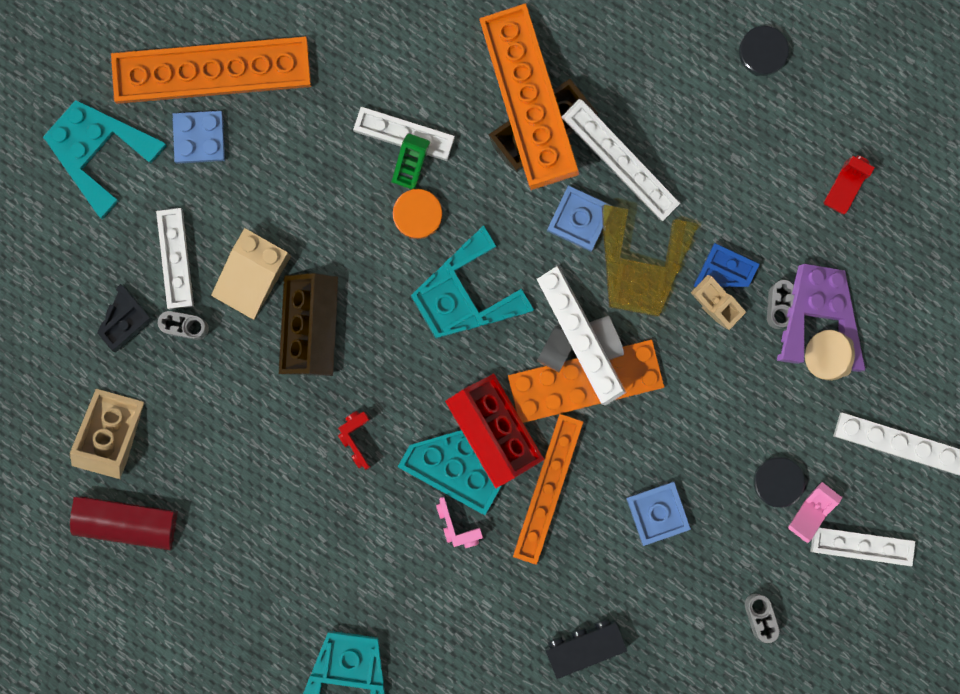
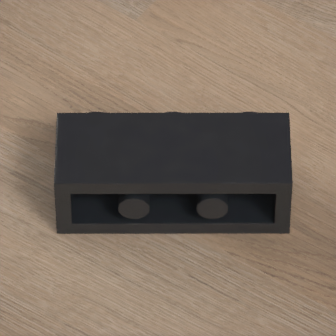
M609 618L603 619L595 623L596 628L586 631V628H581L572 632L571 638L563 640L562 637H558L549 641V646L545 647V651L556 679L627 652L617 623L614 620L610 622Z

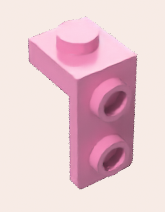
M821 482L805 499L788 528L806 543H809L824 518L839 504L842 497Z
M445 497L439 498L440 504H436L440 519L445 518L448 526L444 528L447 543L452 542L454 547L464 544L465 548L478 545V539L483 538L480 528L456 535Z

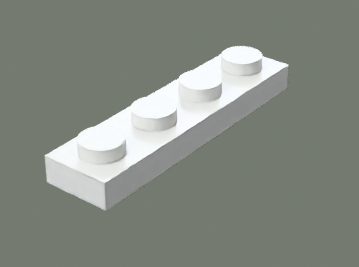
M364 107L360 108L353 129L356 133L397 146L402 145L408 133L430 141L427 155L445 161L448 160L455 139L453 135Z
M183 209L156 211L167 309L194 307Z
M818 528L812 538L810 552L912 566L915 541Z

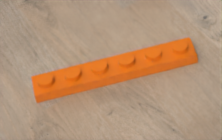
M559 414L515 547L514 558L537 565L583 421Z

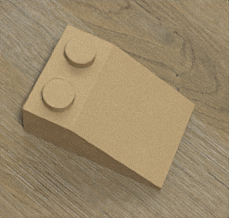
M244 228L228 257L211 296L255 320L291 255Z
M96 389L70 451L71 465L121 479L144 402Z

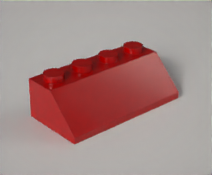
M495 374L470 385L445 401L495 489L544 460Z

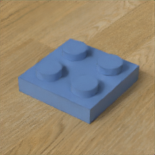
M222 111L173 113L175 163L225 161Z
M568 186L547 231L592 252L613 206Z
M674 482L626 498L643 546L691 530Z

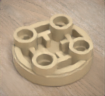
M834 330L821 331L811 338L805 350V362L809 371L814 376L824 380H837L851 373L855 359L854 343L851 338Z

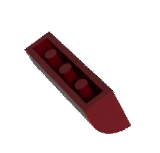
M78 496L73 498L70 532L72 536L171 551L178 511Z

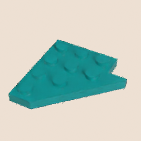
M462 430L409 445L398 465V468L483 515H486L501 488L500 486L495 489Z

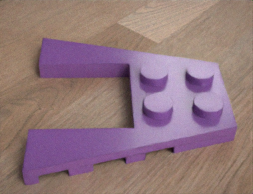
M809 264L799 265L792 292L794 300L792 307L788 309L787 330L783 331L781 340L783 348L781 354L777 357V361L797 364L804 362V315L838 320L839 332L851 338L854 343L855 359L851 371H865L845 271Z

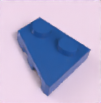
M714 243L693 286L697 287L709 275L721 287H749L760 264Z

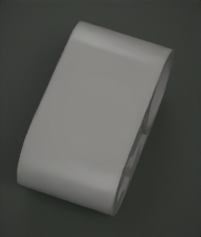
M780 280L769 289L767 322L772 328L781 329L788 326L789 318L787 313L788 309L792 307L794 295H792L794 285L790 281ZM783 287L784 292H787V295L782 297V302L781 294L777 293V290ZM781 302V304H785V303H786L787 306H786V305H778V306H775V304ZM776 311L784 313L785 321L783 324L775 320L774 314Z
M166 311L158 318L159 329L172 336L201 340L206 337L209 331L207 322L198 316ZM174 320L182 323V328L177 326L169 327L166 323L167 321ZM194 322H200V332L193 335L190 331L191 325Z
M609 316L589 322L609 360L624 355L621 341Z
M751 594L745 601V609L753 634L764 643H772L779 636V627L771 602L765 596ZM761 599L764 604L763 609L756 613L752 609V604L755 600ZM756 618H763L764 624L771 628V630L767 631V636L760 632L764 630L762 621L756 620Z

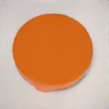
M413 189L403 193L395 202L393 220L397 229L403 235L412 239H423L434 234L439 228L442 221V208L438 199L432 193L422 189Z

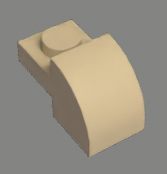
M707 275L691 292L703 306L702 309L718 324L728 330L746 313L732 295L727 294L712 276Z

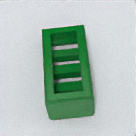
M410 133L405 136L392 183L411 190L416 188L430 145L429 140ZM406 154H409V155H411V156L417 157L418 160H417V159H414V158H411V157H408V156H406ZM403 163L415 167V169L404 166ZM400 172L413 176V178L411 179L406 176L400 175Z

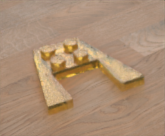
M603 205L602 220L609 308L657 317L662 311L672 288L673 280L680 270V264L691 245V239L699 224L677 219L672 221L665 267L620 258L628 209Z

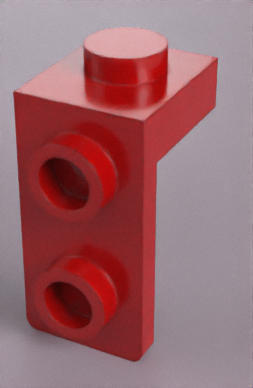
M850 157L845 161L823 202L824 205L842 215L846 214L863 181L871 176L875 167L869 165L870 162L864 157Z
M357 410L345 418L347 422L338 428L341 432L338 437L345 447L350 446L353 450L354 455L351 457L357 467H363L365 470H368L371 466L350 433L371 420L364 411L359 413Z

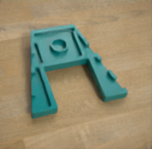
M75 100L43 138L94 211L103 219L117 204L118 200L82 170L114 133L150 164L167 145Z
M484 225L411 295L412 300L435 339L534 311L524 292L520 289L479 313L455 274L456 270L496 248Z
M328 631L303 694H320L322 683L370 689V694H385L379 638Z

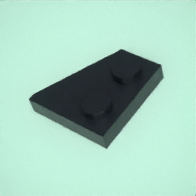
M122 284L117 287V296L113 305H109L106 318L101 323L97 332L115 353L153 320Z

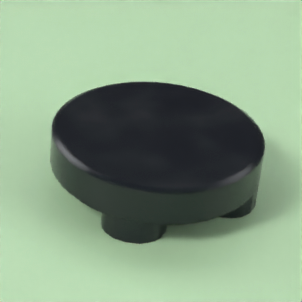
M758 26L751 29L745 34L739 45L741 63L755 76H767L776 73L786 63L789 55L787 39L779 30L770 26Z
M782 457L771 458L764 461L756 469L754 489L757 496L765 504L779 508L788 507L797 502L802 496L805 488L804 474L801 468L792 460Z

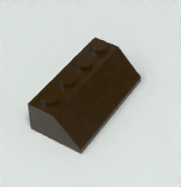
M568 79L553 90L561 117L578 99L582 100L599 116L598 112L571 79ZM562 119L568 137L575 131ZM509 120L488 135L493 148L506 165L518 172L523 168V164Z
M317 273L284 276L279 374L333 376L338 277Z

